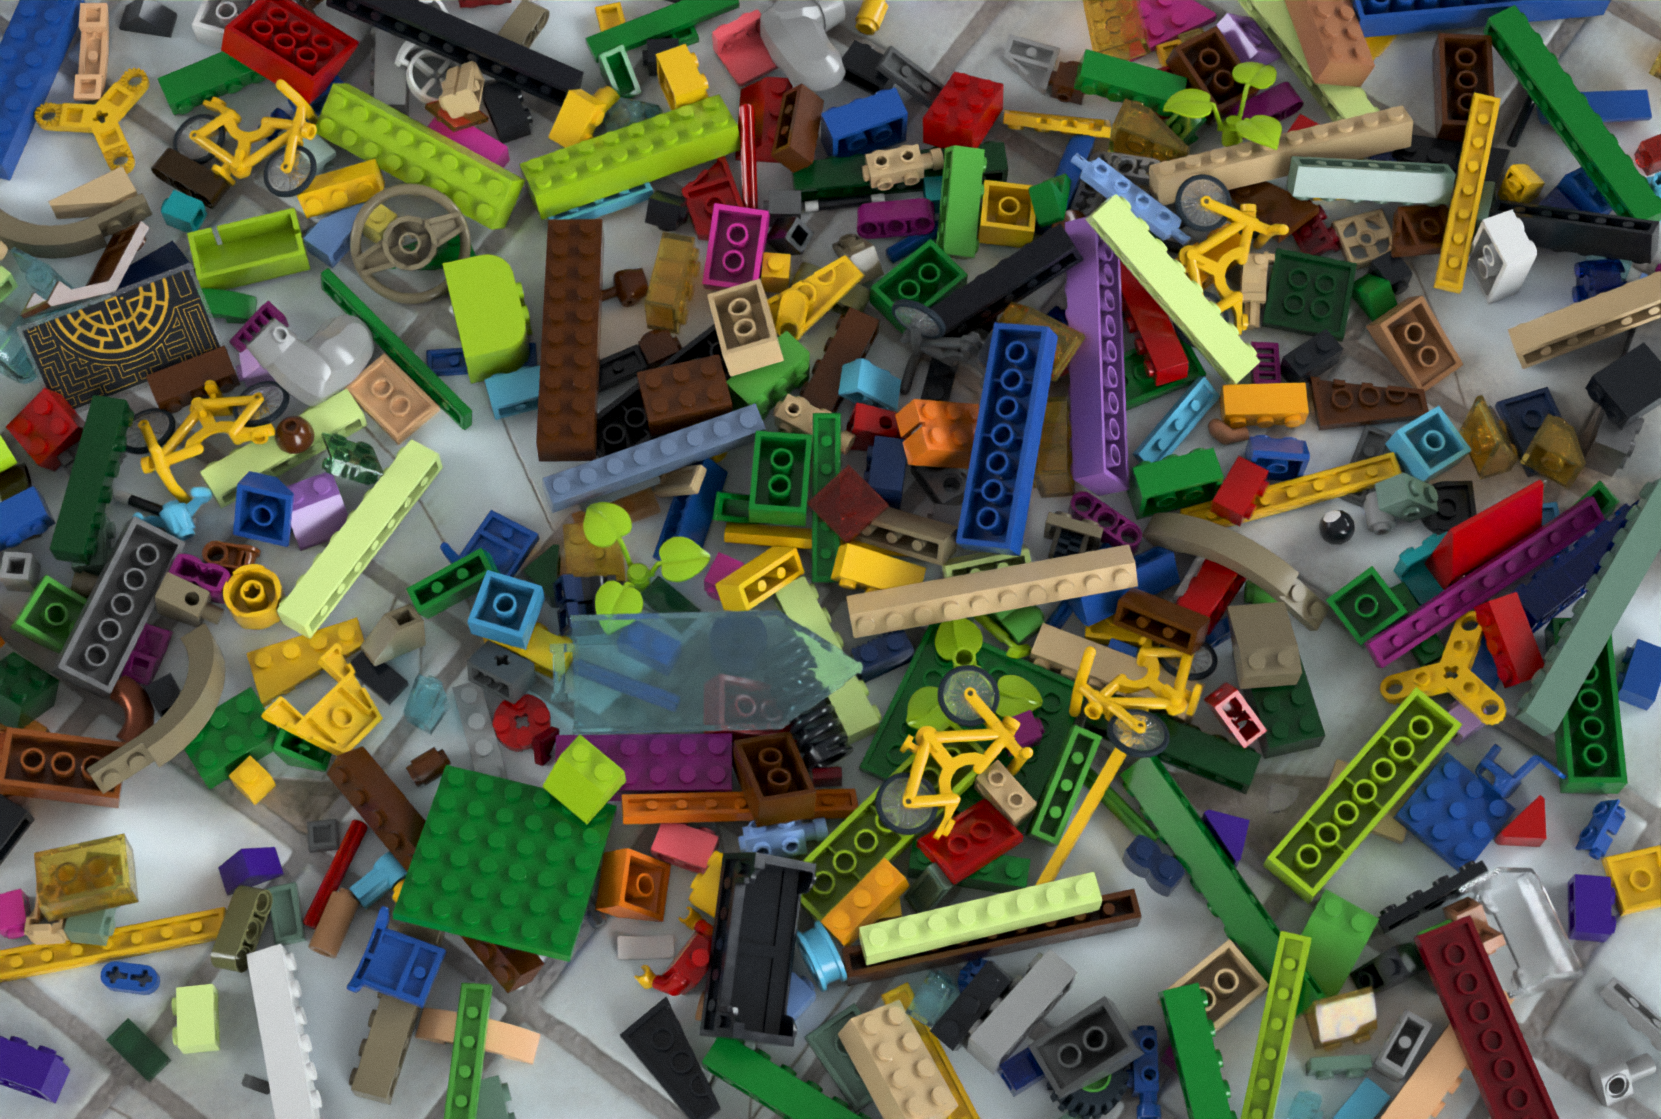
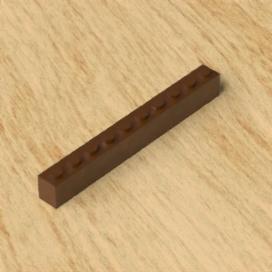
M363 746L338 755L328 770L327 776L408 872L426 821ZM460 936L507 993L532 982L545 964L534 953Z
M1135 889L1101 895L1102 903L1097 911L870 965L865 964L861 945L842 948L841 960L847 974L846 983L847 986L978 960L979 958H987L1138 927L1142 916Z

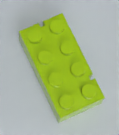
M295 208L219 225L217 230L223 243L218 245L211 227L187 233L197 280L201 288L227 290L311 270Z

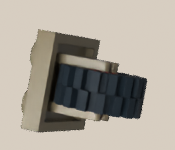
M1049 512L1043 538L1053 540L1048 558L1052 559L1085 553L1086 550H1098L1104 528L1100 527L1093 520L1083 519L1079 521L1072 519V516L1066 512Z

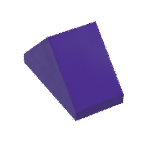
M1213 810L1205 811L1201 819L1234 866L1237 867L1242 857L1250 820Z
M275 847L240 849L218 867L227 896L233 894L238 886L253 887L284 875Z

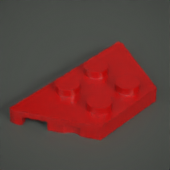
M725 156L717 158V162L710 169H704L697 176L696 180L689 182L681 189L682 197L687 198L686 208H689V217L698 240L709 241L714 203L744 207Z

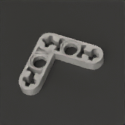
M1107 151L1095 152L1088 160L1090 162L1099 157L1134 184L1149 186V175H1147L1149 173V165L1161 163L1154 158ZM1125 164L1133 165V168L1127 173L1119 171ZM1081 179L1071 208L1078 211L1084 210L1082 213L1087 217L1101 205L1104 196L1096 190L1087 191L1086 187L1088 184Z

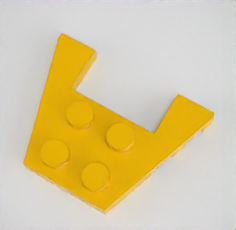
M337 642L318 660L317 664L334 678L338 684L305 716L300 714L282 696L261 715L264 720L336 756L353 750L383 719L365 687L362 688L354 676L355 670L351 663L347 664L341 654L343 650Z

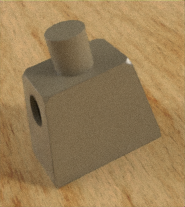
M169 572L166 573L155 595L158 614L196 628L202 625L204 620L218 625L225 610L212 604L211 594L208 590Z

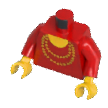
M687 907L686 909L690 911L688 917L685 919L679 917V921L690 930H695V932L664 973L656 975L648 965H643L641 969L645 973L642 976H634L644 989L653 987L671 996L685 995L700 982L708 971L714 926L704 920L693 908Z

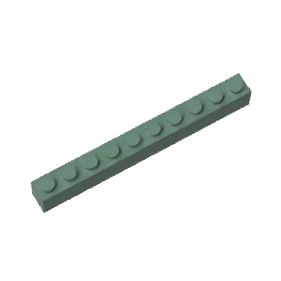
M1661 478L1652 483L1647 482L1641 489L1639 496L1642 498L1638 505H1634L1627 513L1626 519L1628 522L1625 527L1620 528L1613 537L1612 542L1615 544L1611 551H1607L1599 562L1601 568L1598 574H1594L1585 586L1588 590L1584 598L1581 597L1573 606L1572 612L1574 615L1572 619L1561 627L1558 636L1561 638L1556 645H1553L1547 651L1544 657L1547 662L1543 669L1537 670L1532 677L1531 683L1533 686L1529 693L1526 692L1517 703L1519 710L1515 718L1543 737L1557 730L1661 548Z

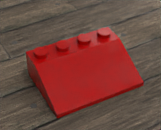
M256 0L225 26L221 51L275 84L277 80H284L310 105L327 89L356 50L359 41L292 0Z
M1541 480L1530 484L1447 532L1424 563L1443 590L1542 527L1544 484Z

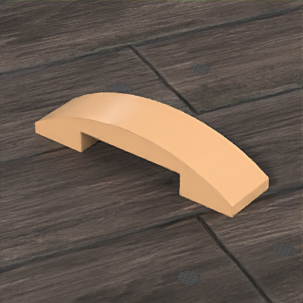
M80 3L79 28L81 30L79 68L78 74H75L73 99L75 101H99L104 93L108 68L107 3Z
M423 1008L415 1037L444 1045L446 1043L453 1044L457 1012ZM489 1019L485 1051L503 1055L507 1059L533 1064L541 1035L515 1025Z

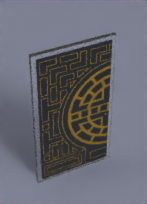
M191 262L16 327L17 334L20 336L42 390L47 388L61 394L77 414L89 409L93 395L120 398L149 387L146 378L149 374L225 346Z

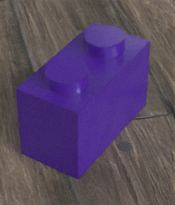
M1575 874L1568 881V939L1605 942L1614 934L1616 918L1612 916L1611 905L1615 902V888L1611 887V877Z

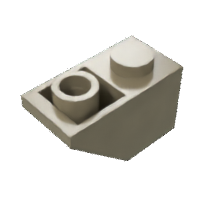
M846 234L840 237L838 242L832 244L838 258L846 255L865 275L858 284L862 285L884 275L875 246L857 234Z
M411 604L385 613L361 644V650L375 667L425 646L424 620Z

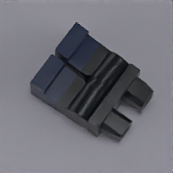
M562 574L553 583L556 608H560L557 611L560 636L605 632L596 614L595 597L597 591L604 583L616 581V575H607L606 577H574L573 574ZM617 581V582H619L622 586H623L624 583H625V581Z

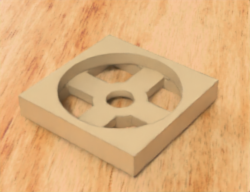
M1382 208L1332 221L1331 226H1333L1340 238L1337 243L1344 260L1357 263L1356 270L1370 266L1373 259L1391 251L1392 230ZM1366 222L1376 224L1381 229L1373 230L1368 228ZM1354 223L1357 234L1345 238L1343 232ZM1369 235L1371 242L1365 243L1361 240V237ZM1388 239L1387 251L1379 254L1375 245L1376 242ZM1360 246L1365 249L1368 257L1358 259L1352 255L1350 249Z

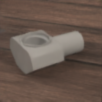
M1648 1053L1626 1062L1621 1056H1617L1591 1069L1589 1074L1592 1088L1601 1105L1604 1107L1610 1106L1633 1096L1632 1083L1656 1073V1065Z

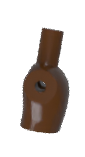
M643 268L624 269L614 273V286L602 291V301L617 297L622 306L631 307L643 297L650 295Z

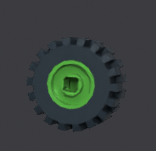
M1126 1065L1120 1070L1062 1099L1058 1098L1049 1081L1047 1083V1090H1053L1050 1098L1052 1102L1058 1100L1060 1103L1058 1109L1061 1112L1065 1109L1070 1110L1068 1116L1075 1118L1079 1114L1082 1115L1081 1119H1089L1091 1116L1093 1119H1099L1103 1114L1109 1113L1123 1098L1122 1096L1128 1087L1125 1083L1129 1080V1073H1125L1124 1070L1128 1066Z

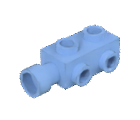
M825 817L813 819V822L802 824L801 820L762 827H757L753 820L748 826L742 827L743 836H738L741 853L758 852L784 858H793L807 853L806 841H824L828 837Z

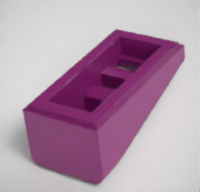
M268 300L230 339L229 343L241 353L246 349V345L242 340L247 339L250 341L253 338L251 333L254 331L257 334L261 330L259 326L261 324L265 326L269 322L268 319L270 317L277 319L288 328L287 318Z
M1251 341L1250 345L1256 352L1257 350H1272V354L1257 352L1256 357L1258 359H1272V362H1260L1251 370V384L1281 383L1279 344L1275 342ZM1259 367L1272 368V371L1259 370ZM1259 376H1272V379H1259Z

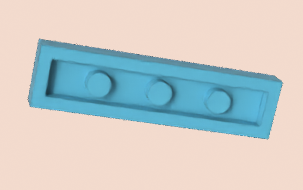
M647 182L548 217L547 220L595 219L649 200V197L654 192L650 183Z
M1205 376L1196 378L1133 452L1132 455L1139 463L1143 461H1150L1151 463L1161 461L1164 457L1171 455L1218 400L1220 395Z

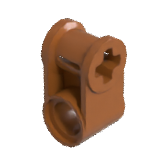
M220 541L208 542L202 550L205 563L218 564L224 567L231 576L239 567L255 564L256 558L260 557L261 553L258 548L251 545ZM214 555H223V557L220 560L211 561V558Z

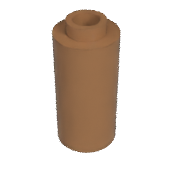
M340 888L339 892L332 891L308 945L309 949L329 958L335 959L360 904L351 891Z

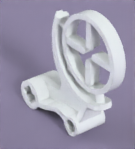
M418 0L449 14L440 0ZM405 41L398 51L394 64L398 67L401 64L407 67L406 81L410 91L417 99L431 106H440L438 98L426 95L435 83V78H431L420 90L413 79V65L427 77H431L434 70L420 59L429 56L441 58L445 62L436 72V76L440 77L450 65L452 67H461L462 64L427 49L420 51L409 61L404 57L411 51L421 47ZM440 78L437 82L441 88L442 82L445 81L444 78Z

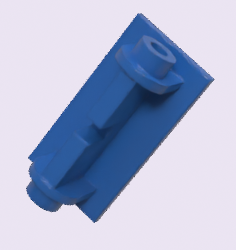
M1619 799L1601 801L1595 806L1589 824L1579 835L1580 840L1575 847L1576 850L1588 849L1590 851L1589 856L1596 860L1605 856L1613 841L1606 834V831L1616 835L1626 818L1624 815L1625 809L1618 806L1620 803Z

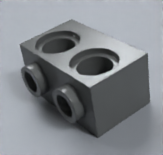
M911 465V474L933 504L958 506L963 503L967 475L964 472L960 473L957 468L941 467L942 469L934 471L929 466ZM953 486L957 491L947 492L944 488Z

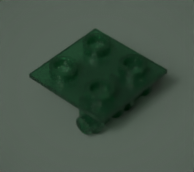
M322 432L321 436L330 456L329 459L324 458L322 462V469H325L326 473L339 477L341 475L342 478H347L349 475V480H355L368 486L376 484L378 475H384L374 448L371 445L362 441H358V443L349 441L337 433L330 435Z

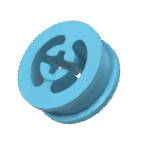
M817 920L813 923V928L803 933L797 930L796 944L814 982L821 992L827 990L828 984L838 979L842 982L846 981L847 974L832 939L823 924Z

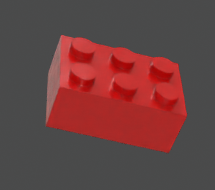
M954 71L923 117V143L944 149L953 145L978 148L1003 110L1004 84Z

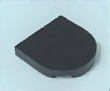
M1441 481L1434 483L1433 486L1438 494V512L1423 517L1420 520L1428 530L1441 535L1475 516L1477 513L1473 482Z

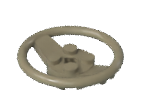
M399 184L376 193L362 206L356 215L351 229L350 251L359 276L374 292L394 302L419 304L437 299L447 293L446 279L430 290L419 293H404L386 287L372 274L393 267L408 271L422 269L431 263L437 254L439 246L458 234L460 238L458 260L470 258L471 238L462 212L450 198L440 191L425 185ZM400 195L427 197L440 204L449 213L426 220L410 215L398 217L387 226L383 233V239L362 253L361 236L366 220L375 208L390 198ZM406 236H410L411 239H417L418 244L415 245V250L410 251L409 248H403L402 243L405 242L404 238Z

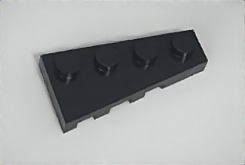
M1412 135L1411 147L1394 150L1391 160L1397 162L1448 164L1454 173L1457 174L1463 142ZM1491 147L1484 181H1494L1496 186L1510 150Z
M1483 860L1478 863L1470 861L1458 869V874L1450 878L1448 875L1442 876L1432 883L1434 887L1427 891L1417 890L1406 897L1407 902L1398 907L1396 904H1392L1381 910L1378 924L1383 933L1385 934L1418 918L1421 915L1419 910L1423 908L1426 911H1432L1442 906L1447 901L1446 897L1449 895L1459 898L1467 894L1468 890L1476 882H1478L1480 887L1489 883V870Z
M666 996L622 1032L620 1038L688 1119H711L721 1108Z

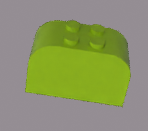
M489 254L442 263L470 383L485 381L484 379H488L497 373L507 374L517 371L525 362H528L530 356L528 336L533 335L528 308L525 305L521 282H515L510 265L504 259Z

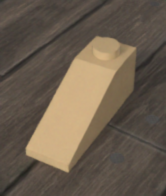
M123 166L48 202L57 219L84 218L95 216L138 194Z

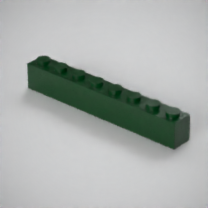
M987 141L980 144L978 149H985L984 157L987 159L986 170L982 174V184H984V180L1007 182L1008 163L1004 142ZM941 148L942 154H943V158H944V156H945V149H944V148ZM922 149L920 153H929L930 149ZM854 154L850 157L839 158L830 156L825 159L813 160V164L795 173L792 172L793 190H801V203H804V201L923 191L924 178L943 176V169L933 171V169L924 170V178H921L914 185H905L904 182L894 184L889 190L881 191L878 187L871 188L870 181L864 182L862 166L866 165L865 155Z

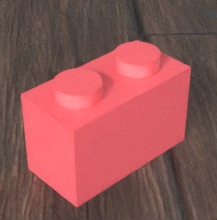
M661 823L651 847V854L653 858L697 874L699 872L704 874L709 867L707 866L709 858L719 848V836H716V833L711 829L705 827L696 829L688 826V823Z

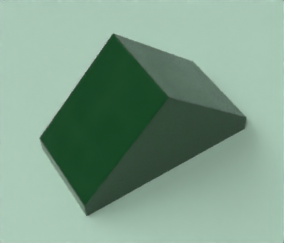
M553 544L523 569L527 582L542 586L545 601L552 608H556L553 583L560 577L561 551L560 546L557 544Z

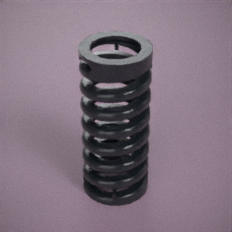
M795 638L766 650L756 658V662L760 669L765 670L764 680L766 683L772 684L770 693L773 697L779 698L776 706L779 711L785 712L782 718L783 722L791 726L789 731L793 739L798 740L796 746L799 753L805 754L802 758L808 772H812L814 768H825L850 755L854 749L852 746L847 745L845 741L847 734L845 732L837 733L819 742L810 743L819 735L841 725L839 718H833L816 727L802 730L811 722L833 713L835 708L832 704H827L810 713L796 716L803 709L825 700L828 697V693L826 690H820L802 700L789 702L798 694L807 692L822 683L821 677L814 676L793 687L783 688L789 682L808 675L815 670V664L808 662L787 673L777 674L784 667L797 663L809 656V651L804 646L803 638ZM787 648H790V649H788V650H786V651H784V652H782V653L776 655L777 653L781 652L782 650L787 649ZM837 744L839 745V747L835 749L828 750V748L833 747Z

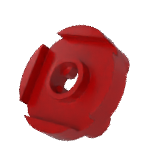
M524 694L515 704L507 700L500 703L494 713L493 727L499 742L509 750L515 752H523V750L531 748L533 750L532 738L551 727V715L546 704L541 699L530 694ZM527 717L529 726H522L520 729L516 728V720Z

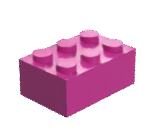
M714 203L702 281L704 289L720 291L761 279L763 254L766 248L770 221L769 211Z

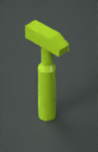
M988 615L974 616V619L998 641L1005 643L1009 647L1006 653L1008 657L1018 659L1031 654L1032 648L1028 644L1017 645L1009 638V634Z

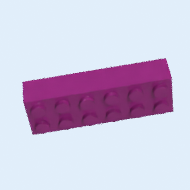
M732 733L582 735L625 772L626 782L609 801H621V795L733 792ZM556 735L555 763L579 735Z

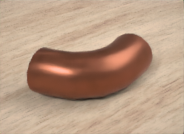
M127 675L121 677L116 682L110 698L120 705L125 713V722L116 738L121 742H129L154 725L155 710L149 695L140 684Z

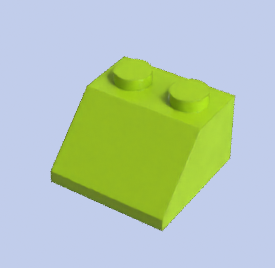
M579 734L560 755L544 782L543 788L585 824H588L626 782L624 770Z

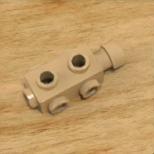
M918 144L902 145L885 151L876 150L870 154H865L866 165L862 166L864 182L870 181L871 188L878 187L879 190L885 191L891 189L896 183L904 182L905 185L918 183L921 178H924V170L933 169V171L943 169L944 158L941 148L930 149L929 153L921 154Z
M788 394L783 402L779 401L776 404L772 415L775 417V426H777L778 432L812 435L813 413L832 412L810 405L809 401L803 397H794ZM846 430L841 431V453L844 455L850 451L856 435Z

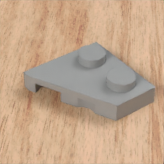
M1010 34L1002 55V62L1038 92L1045 95L1051 72L1055 68L1060 53V48Z

